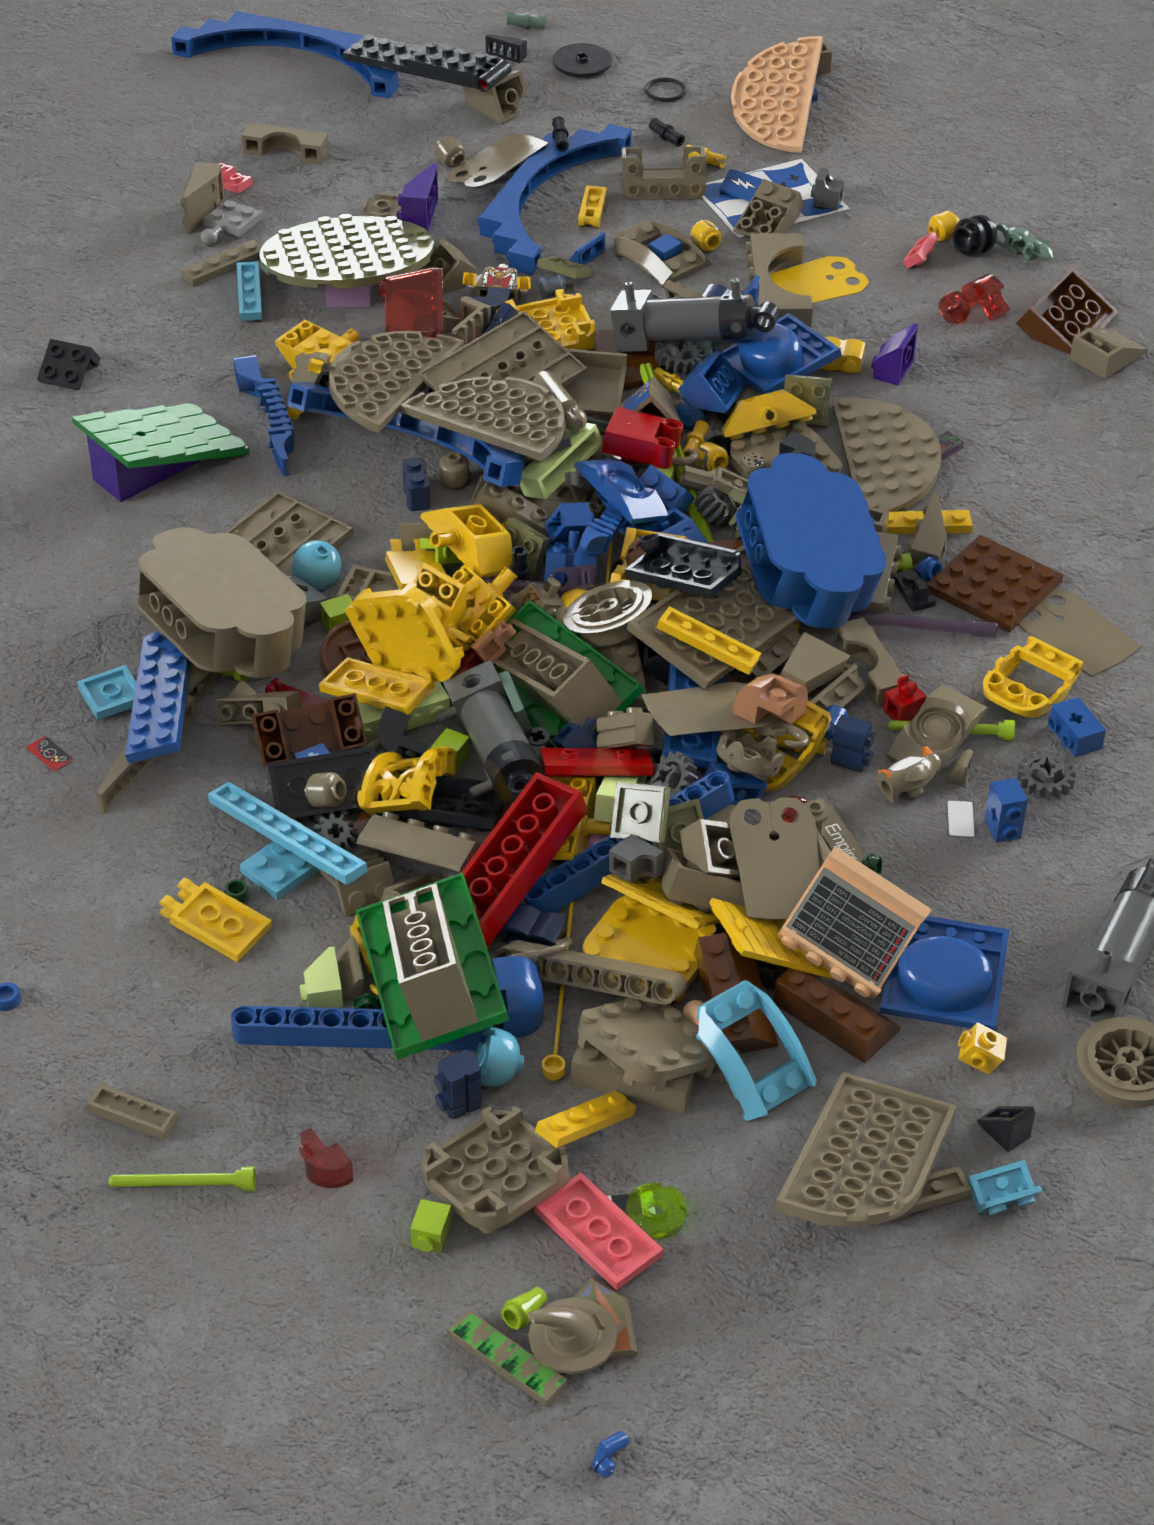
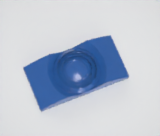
M614 459L575 462L574 468L630 524L667 519L668 513L657 491L644 487L641 480L636 477L632 466Z

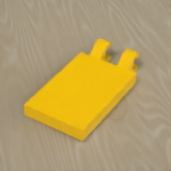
M390 539L391 551H386L385 561L399 590L403 589L408 583L413 584L423 562L445 573L442 565L435 562V552L427 551L426 548H420V539H414L415 550L403 551L401 539Z
M183 878L177 884V887L182 889L177 896L185 902L181 904L169 895H166L159 902L160 905L164 906L160 910V914L170 918V924L235 962H238L272 927L271 919L206 882L199 887L189 879Z

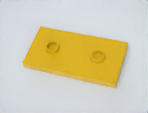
M349 657L319 683L320 692L338 697L356 693L359 703L384 709L386 706L407 715L435 689L434 680Z

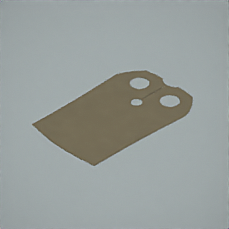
M510 133L453 168L448 174L447 180L455 183L463 182L465 186L470 187L488 184L501 177L549 142L532 136ZM481 167H487L485 170H479ZM468 171V174L463 177L455 176L458 172ZM479 176L487 177L484 181L474 182V179Z
M1054 589L1033 609L1041 613V618L1030 620L1025 617L1019 623L1023 629L1041 641L1083 661L1081 669L1091 676L1119 664L1142 647L1079 596L1058 589ZM1053 596H1059L1064 598L1065 604L1063 606H1054L1049 600ZM1062 616L1064 621H1056L1055 617Z
M725 682L713 684L707 689L694 687L641 695L655 721L669 736L766 727L778 719L768 714L754 724L732 714L733 709L726 706L734 703L737 695L736 692L747 685L745 683Z
M759 798L741 800L730 816L729 828L740 873L746 915L749 918L788 919L820 869L815 818L806 805L797 798H777L773 802H764ZM785 808H793L798 812L799 818L795 823H787L782 819L781 812ZM754 809L760 813L761 821L755 825L748 824L744 820V813L747 810ZM773 830L779 834V839L776 841L771 840L769 837Z

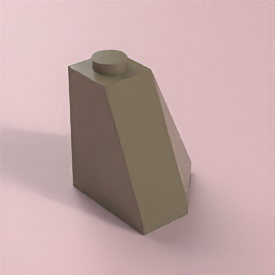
M521 70L511 71L508 76L485 93L478 89L462 86L467 104L498 123H504L518 115L520 109L518 108L519 102L526 92Z
M804 632L780 676L806 687L809 693L840 676L850 655Z

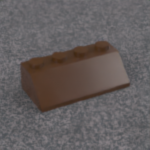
M728 933L698 937L694 954L707 1001L744 980H747L764 992L756 960L742 956L732 944ZM760 1008L721 1030L734 1049L740 1050V1053L778 1047L774 1027Z
M789 968L775 982L774 1003L776 1006L864 1064L900 1031L901 1026L823 976Z

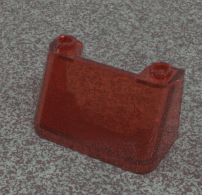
M432 267L387 276L384 278V281H380L379 294L385 299L384 333L421 331L422 336L436 338L437 334H443L442 268Z

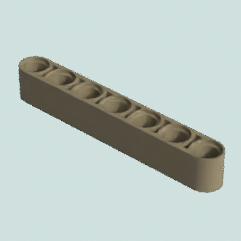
M514 940L498 949L494 958L507 957L510 955L509 952L513 955L533 949L538 951L551 946ZM566 949L540 957L538 960L540 965L533 961L536 964L540 980L667 1005L681 996L687 986L684 976L676 971ZM561 963L565 966L566 970L562 968ZM587 968L591 971L592 976L587 972ZM613 973L618 977V981L613 977ZM639 978L644 981L645 986L640 983ZM666 984L671 987L672 992L667 989Z

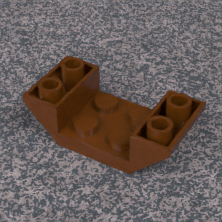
M356 693L330 698L328 702L279 712L276 709L252 714L263 767H268V763L294 759L295 753L321 743L325 745L330 753L357 749L368 745Z

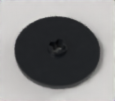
M575 43L558 49L553 55V64L558 71L566 75L591 77L607 71L612 64V57L606 49L598 45Z

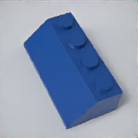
M717 349L696 365L678 390L682 400L685 403H689L692 408L725 413L746 386V383L722 351Z

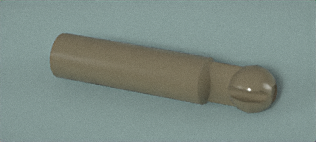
M541 371L536 374L533 382L547 388L555 399L558 398L564 410L566 428L575 432L579 431L580 428H584L587 423L585 412L579 409L578 404L552 373Z

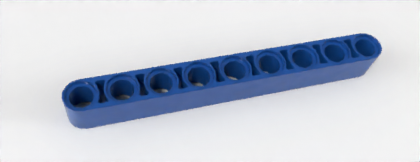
M714 771L669 798V806L699 799L703 817L706 820L733 802L734 793L729 775L724 771ZM609 835L574 856L573 860H568L543 875L524 897L525 903L534 906L539 911L557 912L602 884L603 877L612 874L609 872V850L624 839L611 838Z
M239 1006L230 1015L233 1038L239 1044L393 1049L382 1009ZM484 1030L470 1035L466 1034L464 1037L444 1044H438V1046L427 1050L476 1051L478 1043H485L487 1036L482 1035Z

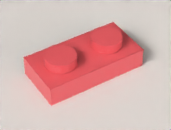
M934 232L919 239L903 260V264L907 269L913 265L919 266L927 260L926 255L934 250L935 247L933 245L938 240Z

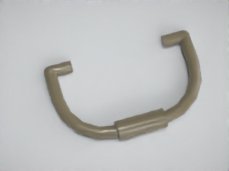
M572 938L555 940L556 945L538 951L533 949L509 956H522L532 961H537L540 957L568 948L572 943Z

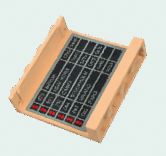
M835 846L777 936L781 938L782 944L789 949H797L806 955L805 958L810 963L816 966L822 965L828 969L830 975L840 982L846 981L854 986V991L862 997L874 999L881 992L880 988L918 927L927 918L932 909Z

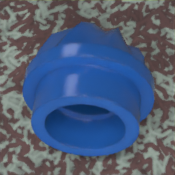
M934 557L923 558L917 565V571L925 581H930L942 571V564Z

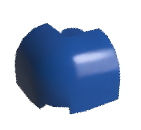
M522 956L492 959L494 972L509 1017V1021L501 1023L500 1028L509 1032L515 1038L532 1034L539 1029L544 1020V993L536 964L529 958Z

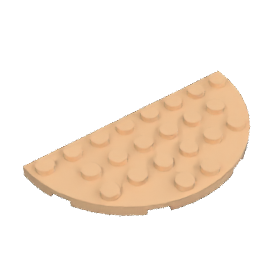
M822 36L797 38V42L788 44L781 42L771 46L748 61L747 67L738 73L731 93L732 110L739 126L751 138L763 145L790 153L802 152L823 43Z

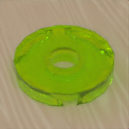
M652 1182L642 1184L631 1192L626 1203L625 1214L652 1239L660 1240L672 1237L681 1230L686 1221L687 1205L683 1195L676 1188L671 1186L668 1188L661 1186V1183ZM657 1206L662 1208L664 1212L653 1214L648 1209Z

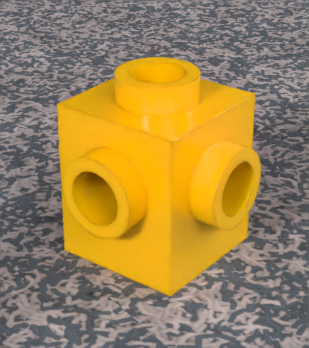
M977 1022L969 1031L966 1030L961 1034L958 1041V1046H960L958 1059L989 1074L1005 1059L1007 1037Z

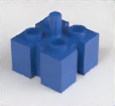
M570 530L568 542L554 541V544H549L546 552L544 582L548 577L558 580L560 584L573 583L574 585L594 587L598 555L585 557L579 567L573 565L574 557L579 547V531Z

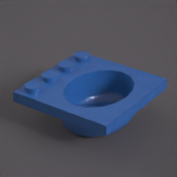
M790 313L779 318L770 332H760L755 328L754 338L751 341H738L722 350V353L743 381L762 395L784 389L786 374L807 376L842 356L838 346Z
M927 916L885 980L880 1013L965 1028H972L978 1022L995 1031L1010 929Z

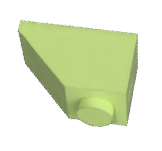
M328 947L304 971L305 984L299 985L301 1002L307 1001L308 1007L343 1008L342 988L335 947Z

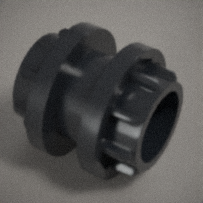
M976 215L971 218L962 219L956 224L952 233L954 246L966 256L987 252L993 248L996 242V225L985 215Z

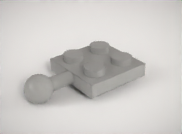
M226 200L203 218L204 226L209 228L202 231L201 241L207 246H212L217 242L218 235L222 232L240 237L263 219V213L253 207Z

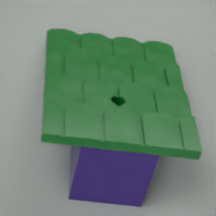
M191 403L170 407L160 405L140 410L125 409L109 413L99 411L72 417V423L87 435L93 480L120 502L202 460L250 454L249 447L245 445L242 439L233 436L229 429L216 423L213 417L204 414L200 407Z

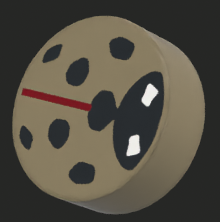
M747 453L742 458V468L750 474L757 469L766 468V458L760 453Z

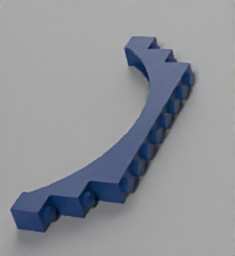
M236 11L227 22L209 18L200 29L181 26L171 37L173 55L191 58L193 55L208 51L240 46L289 47L318 53L345 64L362 76L369 84L371 95L390 99L399 87L398 71L344 60L343 52L361 40L362 35Z
M608 124L604 131L596 133L578 128L574 135L567 138L569 148L564 152L556 149V142L552 134L547 133L543 140L549 143L523 161L521 167L514 172L512 178L505 183L504 188L497 193L495 199L488 204L486 210L478 217L480 235L492 238L495 253L507 255L509 268H515L517 272L532 276L539 268L537 263L538 259L541 258V246L536 245L531 240L520 220V213L529 196L545 181L573 166L601 158L622 156L621 148L631 147L632 129Z
M291 382L287 401L288 406L303 412H315L351 419L336 405L329 388L312 382ZM401 411L385 426L433 441L468 457L484 470L483 480L501 487L520 485L524 466L522 454L403 414Z

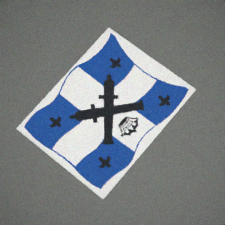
M802 159L746 173L801 193L804 208L795 223L850 209L843 201H841L838 210L813 206L814 197H811V189L813 184H815L817 174ZM725 178L706 183V192L701 197L733 232L749 201L719 191ZM733 232L738 238L745 237L744 235Z

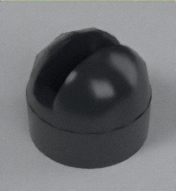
M648 534L639 539L641 549L646 554L651 555L659 551L660 539L658 534Z

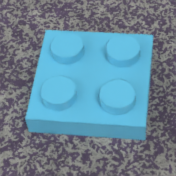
M126 665L77 681L78 690L97 720L133 707L136 681Z
M274 841L239 864L242 874L276 900L318 872L316 866Z

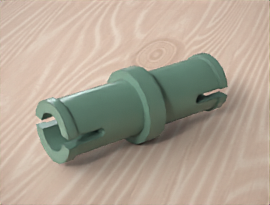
M527 12L525 14L507 13L506 25L545 29L546 16L529 15Z

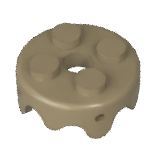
M736 729L724 731L716 749L719 757L728 763L727 767L735 772L743 771L762 780L778 774L784 761L785 753L779 752L776 754L777 741L775 737H766L762 742H759L749 731L744 732L739 737H735Z

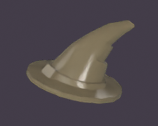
M571 1297L556 1300L542 1309L528 1313V1318L531 1322L528 1333L531 1352L542 1365L555 1372L579 1374L592 1371L604 1364L615 1350L618 1332L614 1318L603 1306L589 1299Z

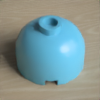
M313 540L303 544L296 551L292 560L291 571L292 575L298 576L315 590L329 589L330 585L338 581L342 562L339 553L332 545L321 540Z
M489 1027L484 1029L482 1033L487 1038L485 1043H478L475 1059L481 1067V1085L499 1087L511 1081L515 1072H521L524 1064V1055H520V1046L512 1034L502 1029Z

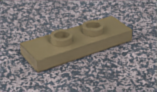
M99 1084L85 1104V1109L88 1113L164 1141L179 1120V1112L103 1084Z

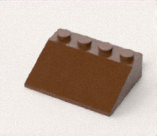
M1071 266L1029 308L1016 324L1031 339L1071 355L1074 336L1087 328L1103 329L1119 311Z

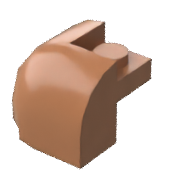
M767 674L760 676L737 692L732 714L754 724L767 714H771L792 724L805 714L808 691L806 687L780 675Z

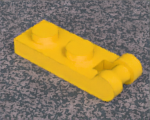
M586 185L578 217V226L585 227L586 224L600 228L601 216L607 196V187Z

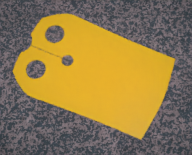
M838 256L822 257L773 272L770 276L776 285L788 292L811 296L812 303L858 293L869 283V280L863 273L855 270L856 265L851 260ZM834 262H842L845 264V267L843 269H834L831 265ZM831 275L834 279L829 280L826 276ZM855 277L860 282L857 285H850L846 283V279Z

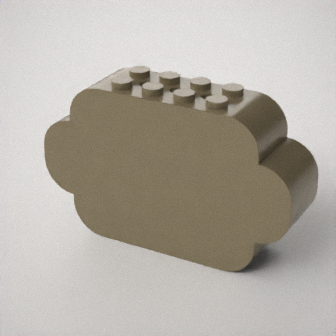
M174 528L157 534L153 539V550L141 555L139 559L140 583L137 607L196 667L210 672H225L234 669L239 674L254 678L272 676L285 671L289 667L291 652L296 651L302 645L306 595L247 539L231 533L208 535L195 528Z

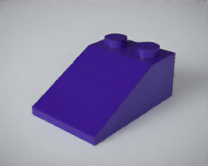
M433 163L406 183L402 193L398 194V206H401L399 220L414 223L425 228L428 232L439 200L437 164Z

